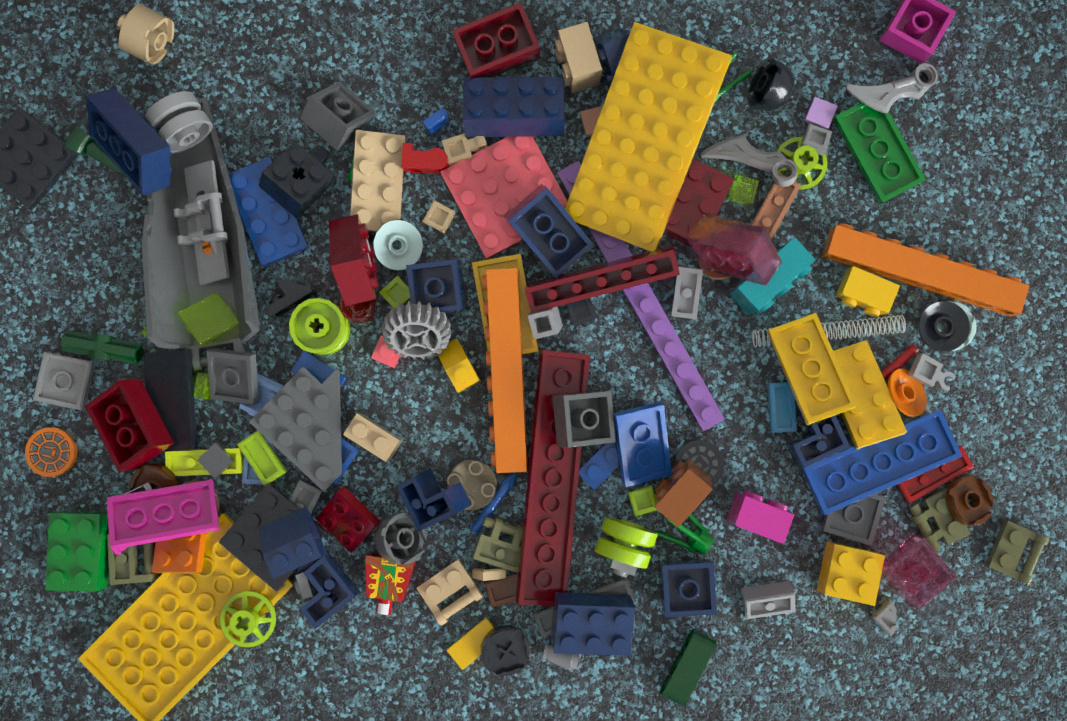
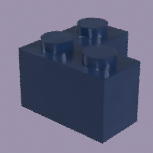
M620 28L593 38L599 61L605 65L607 70L604 77L609 88L630 32Z
M800 410L798 413L808 434L786 444L796 467L806 468L850 447L836 416L806 425Z
M431 468L396 485L418 532L472 505L461 482L441 491Z
M330 553L321 557L303 572L319 593L299 610L313 628L316 629L360 592Z

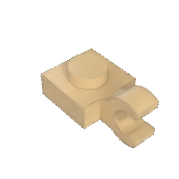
M465 134L442 140L444 150L448 156L449 166L473 158L471 152H479L488 147L484 136H476L467 140Z

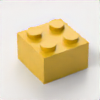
M827 541L817 591L824 595L875 606L885 555L875 551Z

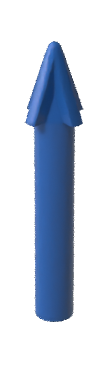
M512 472L501 481L502 484L497 489L491 502L485 506L470 529L473 532L479 534L484 527L482 526L484 517L490 518L508 491L512 490L518 472Z

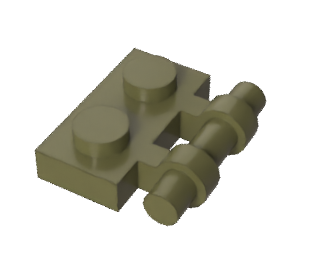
M946 488L922 499L926 509L921 511L918 503L908 507L912 514L911 519L914 525H918L923 535L921 539L925 545H928L932 553L941 550L937 542L939 538H942L944 544L950 545L971 534L966 525L956 521L950 514L946 503ZM930 517L936 526L934 530H931L927 522Z
M485 516L482 526L490 528V534L487 536L479 533L471 557L475 560L518 573L521 550L519 544L522 539L523 526L515 524V526L504 523L503 519L497 517L492 519ZM500 532L511 535L510 543L498 539Z

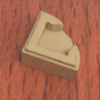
M485 567L472 569V578L481 581L506 579V570L504 568L485 570Z

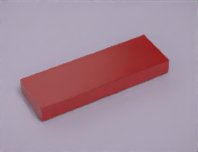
M958 445L962 457L896 485L906 503L913 502L974 468L962 445Z

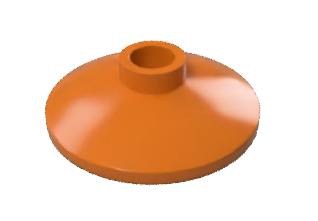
M897 369L891 373L888 380L890 396L902 413L910 417L919 416L925 411L927 405L925 389L922 383L908 376L909 370Z

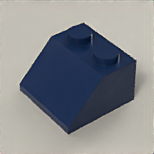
M304 507L259 528L262 554L273 579L327 554L308 507Z

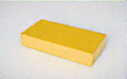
M487 617L447 648V652L462 670L481 655V644L484 637L495 628Z

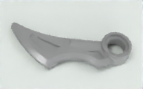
M923 63L916 67L909 77L873 86L848 84L845 88L865 105L887 114L891 105L898 99L908 97L919 100L937 82L938 73L935 67ZM919 72H923L928 76V83L920 80Z
M745 135L718 142L700 154L702 159L732 160L771 173L773 182L781 187L790 186L796 181L798 168L792 160L786 159L780 151L764 152L754 148L748 142ZM782 168H787L792 174L789 177L783 178L777 172Z

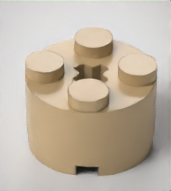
M137 3L127 15L123 14L117 24L118 28L121 29L118 48L151 64H156L164 58L168 51L164 47L167 41L172 43L174 36V23L172 20L140 3Z

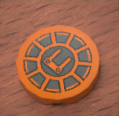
M46 427L38 430L29 438L25 446L27 464L35 473L43 477L62 475L69 471L77 460V443L74 442L71 437L72 435L62 428Z

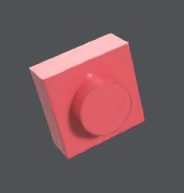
M380 336L371 358L395 368L401 353L395 354L394 349H388L387 343H384L383 336Z

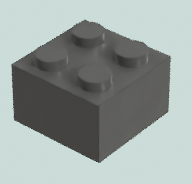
M611 391L553 395L557 446L570 448L616 442Z

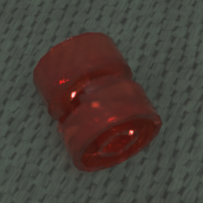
M342 297L340 299L339 307L341 313L345 318L356 324L369 323L377 313V304L374 299L345 306Z

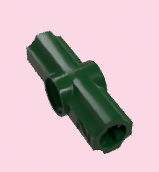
M66 330L61 340L62 351L88 355V358L111 362L116 360L139 365L144 352L143 344L119 340L117 337L97 333L91 335L84 332Z

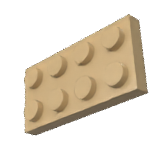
M362 130L355 131L350 216L358 214L361 224L366 223L368 232H377L385 223L400 220L403 184L401 162L403 143H405L404 135Z

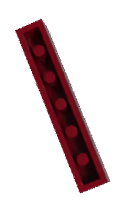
M672 245L656 249L652 252L649 251L561 274L557 278L553 276L530 282L524 290L531 313L677 276L680 275L674 246Z

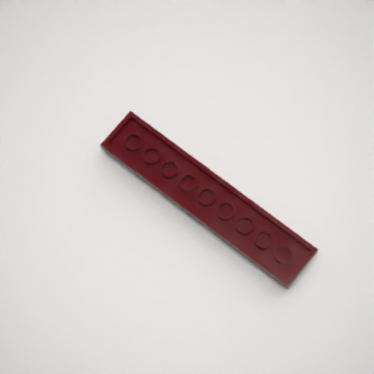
M540 350L515 601L518 605L554 606L555 592L568 593L582 446L570 448L557 446L553 395L587 392L590 355Z

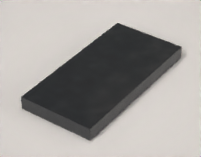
M191 349L143 353L145 388L174 442L172 446L163 452L197 450Z

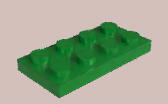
M861 102L833 118L879 205L926 180L889 112L887 114L879 112Z

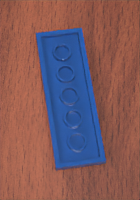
M941 409L904 424L907 430L904 435L857 450L854 445L806 468H801L821 514L827 515L962 457Z

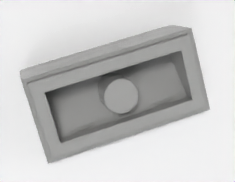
M789 581L741 588L745 619L795 612V592Z

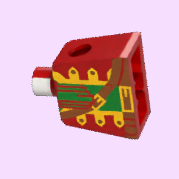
M369 553L366 555V597L378 599L376 613L389 615L391 614L393 601L402 602L404 600L416 561L410 564H393L384 560L380 554Z

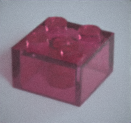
M914 534L884 559L882 569L883 577L908 606L918 611L958 578L926 539Z

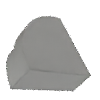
M887 599L870 617L889 636L893 635L897 627V610L892 601Z

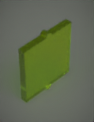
M217 292L178 312L179 317L186 325L187 332L194 336L200 346L239 325V321L231 312L230 305H226Z

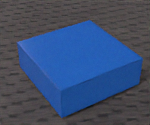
M442 107L424 120L423 124L427 132L433 135L448 124L450 120L447 112Z

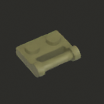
M1004 520L985 566L1031 585L1034 579L1031 576L1044 545H1048L1050 538ZM1028 539L1033 540L1034 542L1021 573L1015 571Z
M107 534L110 585L152 582L158 579V573L151 572L154 542L143 544L145 573L138 574L137 545L127 547L121 552L122 555H116L110 547L109 534Z

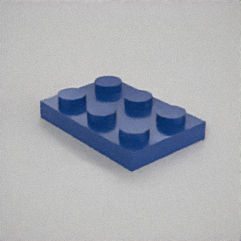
M657 402L613 413L622 484L628 487L672 475L664 404Z

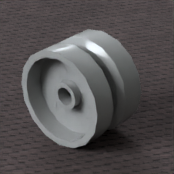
M188 91L176 92L162 98L149 108L145 115V121L155 128L157 134L163 140L169 143L172 153L182 152L194 147L203 141L213 128L211 120L201 110V105L195 95Z

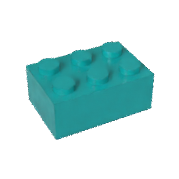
M794 237L751 273L729 295L748 316L753 313L759 315L775 303L772 300L773 297L777 299L794 286L791 281L796 282L812 270L810 264L815 261V258Z

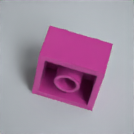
M901 0L879 41L923 64L935 51L956 11L936 0Z
M744 491L743 495L736 493L726 521L784 544L794 518V514L787 512L788 506L769 499L767 504L763 503L764 497L748 491Z

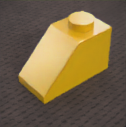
M458 338L450 341L447 344V348H444L438 356L456 391L461 393L481 382Z

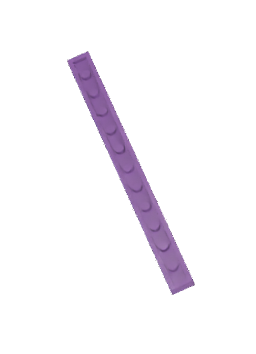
M579 161L557 172L569 197L581 167ZM587 227L606 262L632 256L625 241ZM646 283L623 289L622 291L701 431H705L725 420L649 284Z

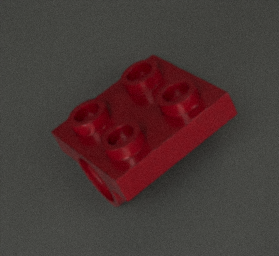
M345 486L334 495L315 518L350 553L373 532L380 522Z

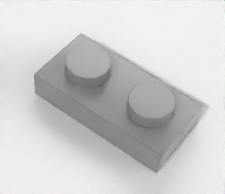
M679 266L680 275L676 276L671 316L697 319L703 269Z

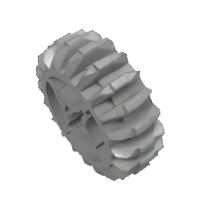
M408 301L407 305L399 303L397 308H391V311L386 314L384 324L382 325L384 343H387L388 349H394L395 354H403L404 358L407 356L413 357V359L421 357L423 360L426 356L434 358L436 353L441 354L442 350L447 348L449 338L451 337L450 323L445 312H440L439 307L431 308L430 303L422 305L420 301L417 304H412Z

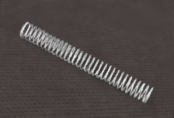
M897 315L894 322L892 317H890V326L886 317H878L876 325L873 319H871V329L867 319L861 320V327L858 320L857 335L861 337V331L863 337L866 336V332L868 335L867 323L869 325L868 336L871 333L873 335L872 322L874 326L873 336H875V328L877 333V323L879 326V334L877 333V335H880V330L882 335L885 334V331L888 335L890 332L892 333L891 320L893 323L892 334H894V331L898 334L899 329L901 333H904L906 329L905 318L902 316L904 319V323L902 320L903 332L900 328V318L902 315ZM847 320L838 323L839 339H842V331L844 339H846L847 333L849 338L852 335L854 337L853 325L856 337L854 321H852V332ZM896 320L898 324V332L896 331ZM886 321H887V323H888V328H889L888 333H887V330H886ZM828 322L825 324L821 323L824 325V332L826 330L827 338L829 334V339L832 340L830 324ZM840 322L843 323V328H842V330H841ZM833 323V336L836 340L837 329L835 323ZM881 323H883L884 333H882ZM826 324L829 325L828 334H827ZM766 328L764 330L759 329V331H757L756 329L753 330L752 339L755 348L757 347L756 331L758 333V346L761 347V340L759 335L760 330L763 333L762 341L763 346L765 347L766 342L764 331L766 330L768 332ZM767 333V343L768 346H770V338L768 340L769 336ZM754 334L756 335V346L754 343Z

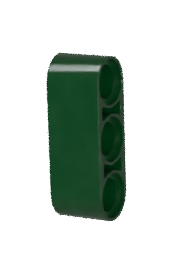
M692 629L661 686L660 695L684 707L712 657L717 641L696 629Z

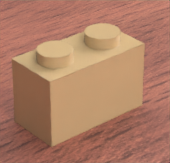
M356 413L343 434L385 462L391 460L403 439L362 413Z

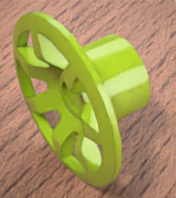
M794 137L785 141L777 151L782 152L797 165V177L799 174H803L804 179L808 183L801 185L799 190H805L814 187L823 179L827 170L826 154L824 156L820 155L822 165L818 164L819 157L817 151L811 146H801L803 137ZM797 142V150L795 152L785 149L789 144ZM782 168V169H780L777 173H778V174H779V173L781 174L780 171L789 170V169H787V168ZM812 169L821 170L819 177L812 181L810 171Z
M243 591L232 596L225 603L221 611L220 625L226 638L233 644L240 647H254L265 642L273 633L276 625V612L272 603L264 595L253 591ZM247 596H253L262 601L252 609L249 608ZM242 597V609L238 610L230 607L234 600ZM264 604L269 608L271 617L258 615ZM227 611H228L230 614H232V617H231V619H230V623H229L228 626L226 625V620H225L226 612H227ZM271 622L268 632L263 635L258 625ZM229 630H231L235 635L240 636V640L234 638L230 634ZM251 633H254L259 638V640L254 642H245L246 637Z

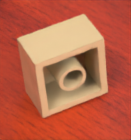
M588 22L558 30V40H555L556 49H554L557 63H562L563 72H561L565 87L569 86L572 94L599 86L602 67Z

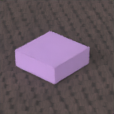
M814 97L804 122L828 129L838 106Z

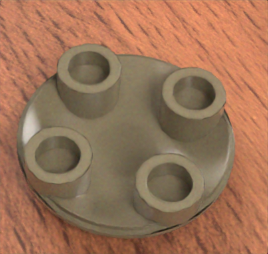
M466 460L457 464L447 478V488L461 482L472 504L464 510H476L485 507L491 502L496 493L497 480L494 472L487 464L478 460Z

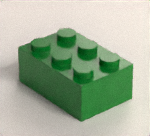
M57 511L49 513L45 590L97 592L109 587L108 512Z

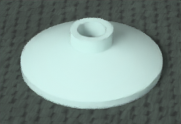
M393 220L382 225L376 232L373 241V249L378 261L385 267L393 270H404L406 265L415 264L420 258L423 248L419 231L412 224L402 220ZM398 240L400 247L395 250L392 247V243Z

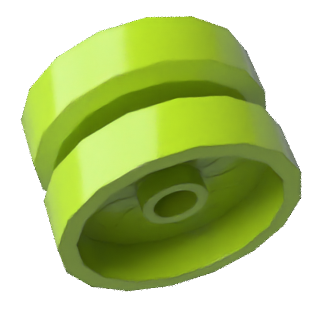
M322 298L308 299L299 304L292 312L289 321L290 335L295 344L304 351L321 356L331 355L341 350L347 343L351 332L350 320L345 311L333 302ZM324 324L323 329L318 331V326Z
M605 516L601 530L615 538H598L594 551L615 561L647 569L651 555L646 550L637 546L654 547L658 533L628 520Z

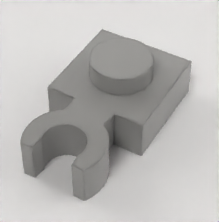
M917 353L908 373L909 377L925 386L934 387L935 384L937 389L950 391V387L944 383L945 377L948 379H955L956 377L952 372H941L943 364L923 353Z

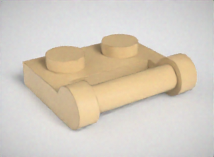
M457 559L417 586V590L441 626L448 622L447 619L474 600L479 601L483 598L481 591L460 559ZM466 585L469 589L468 593L443 610L438 605L440 602Z

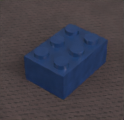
M542 184L504 216L506 221L555 278L594 246L551 191Z
M555 592L551 643L554 653L631 656L636 609L631 596Z

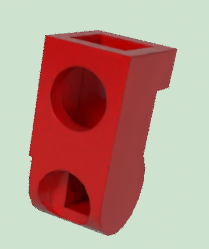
M403 143L401 168L405 173L441 174V171L449 168L448 156L441 148L420 151L416 150L413 143Z

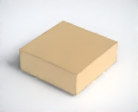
M434 200L422 222L445 234L456 211Z

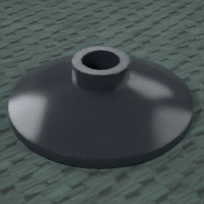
M940 301L929 305L922 312L918 322V330L921 339L927 346L936 351L947 352L959 348L966 341L970 331V323L967 314L960 306L952 302ZM938 323H942L944 326L942 332L937 329Z

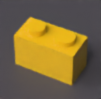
M852 266L846 269L835 297L842 299L841 303L854 308L859 306L865 309L864 312L866 314L879 317V315L882 316L890 312L900 285Z

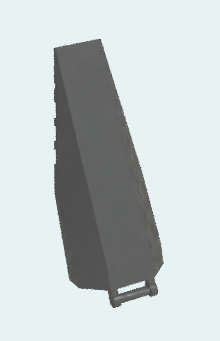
M207 98L197 100L201 105V110L207 114L213 124L212 131L194 147L182 152L171 153L170 166L172 174L170 175V186L147 194L149 202L148 212L145 214L142 236L147 338L159 348L174 350L191 349L192 364L196 371L203 370L204 367L208 366L207 356L203 357L202 351L234 346V351L245 352L244 343L259 331L257 302L244 228ZM213 160L218 193L222 194L223 200L220 206L224 232L227 233L228 242H225L230 278L200 285L194 245H181L177 241V236L188 235L187 221L174 217L173 209H185L184 206L189 204L184 168Z

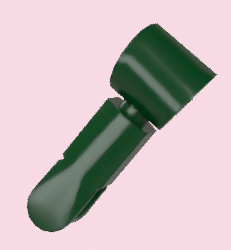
M77 126L73 127L63 144L64 147L82 155H88L124 175L87 133Z

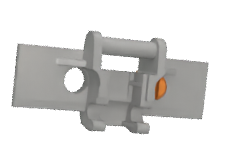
M213 160L184 168L189 204L184 206L185 209H173L174 217L187 221L188 235L177 236V241L181 245H194L200 285L230 278L225 242H228L227 233L224 232L220 206L223 203L222 194L218 193L215 164Z

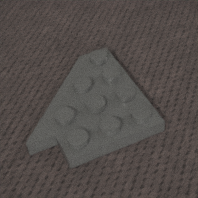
M302 367L249 423L322 491H325L342 473L340 371L336 369L321 384L308 370Z

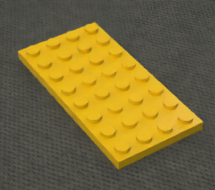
M634 22L565 208L575 222L651 252L658 248L732 55Z
M223 513L218 518L220 530L207 532L202 573H163L78 658L138 721H160L235 645L226 638L220 625L223 606L232 596L243 591L258 592L267 597L274 606L295 585L288 578L282 587L275 591L219 543L220 539L235 523L226 513ZM247 596L249 608L253 609L262 601L259 598ZM242 597L234 600L230 607L238 610L242 609ZM266 604L258 612L259 616H264L269 611ZM228 611L226 612L225 617L227 626L229 625L230 619L232 617V614H230ZM229 630L230 634L234 638L240 640V636L235 635L231 630Z

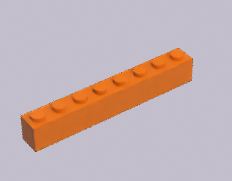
M840 223L829 230L821 256L823 258L851 267L855 266L873 274L1011 317L1022 313L1030 285L1021 283L1019 278L1012 276L1004 278L998 276L994 270H979L973 268V264L965 261L953 262L946 255L938 253L931 255L925 253V249L918 246H910L909 248L901 245L902 242L896 239L877 238L878 235L870 231H863L861 233L853 230L854 227L848 224Z
M518 268L486 270V275H482L483 291L487 290L488 297L487 301H483L484 316L489 317V326H485V341H490V351H486V365L491 366V376H487L488 391H492L493 401L488 403L489 416L494 417V426H490V441H495V451H491V465L496 466V473L527 472L528 459Z

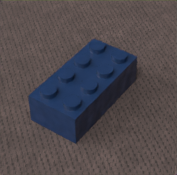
M563 77L464 78L463 125L465 137L564 136Z
M115 88L87 95L89 136L142 196L169 187L170 175L172 174L170 166V155L172 152L169 143L157 134L155 128L149 125L143 119L141 113L136 111L129 104L128 99L122 96Z

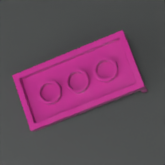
M213 479L106 497L110 547L116 555H122L121 552L129 546L220 530Z

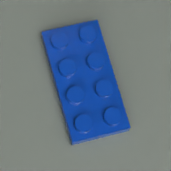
M271 157L229 174L238 210L263 267L309 248L298 219L259 187L262 171L273 162Z

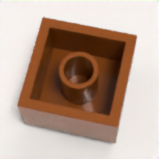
M688 457L684 462L681 460L677 462L671 470L673 473L667 481L663 479L654 489L656 491L654 507L677 527L688 518L713 490L711 476Z

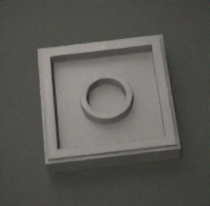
M44 352L33 401L85 410L95 362Z

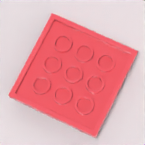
M533 136L506 137L473 154V158L458 162L440 172L486 259L523 241L504 216L541 184L551 191L564 209L568 202Z

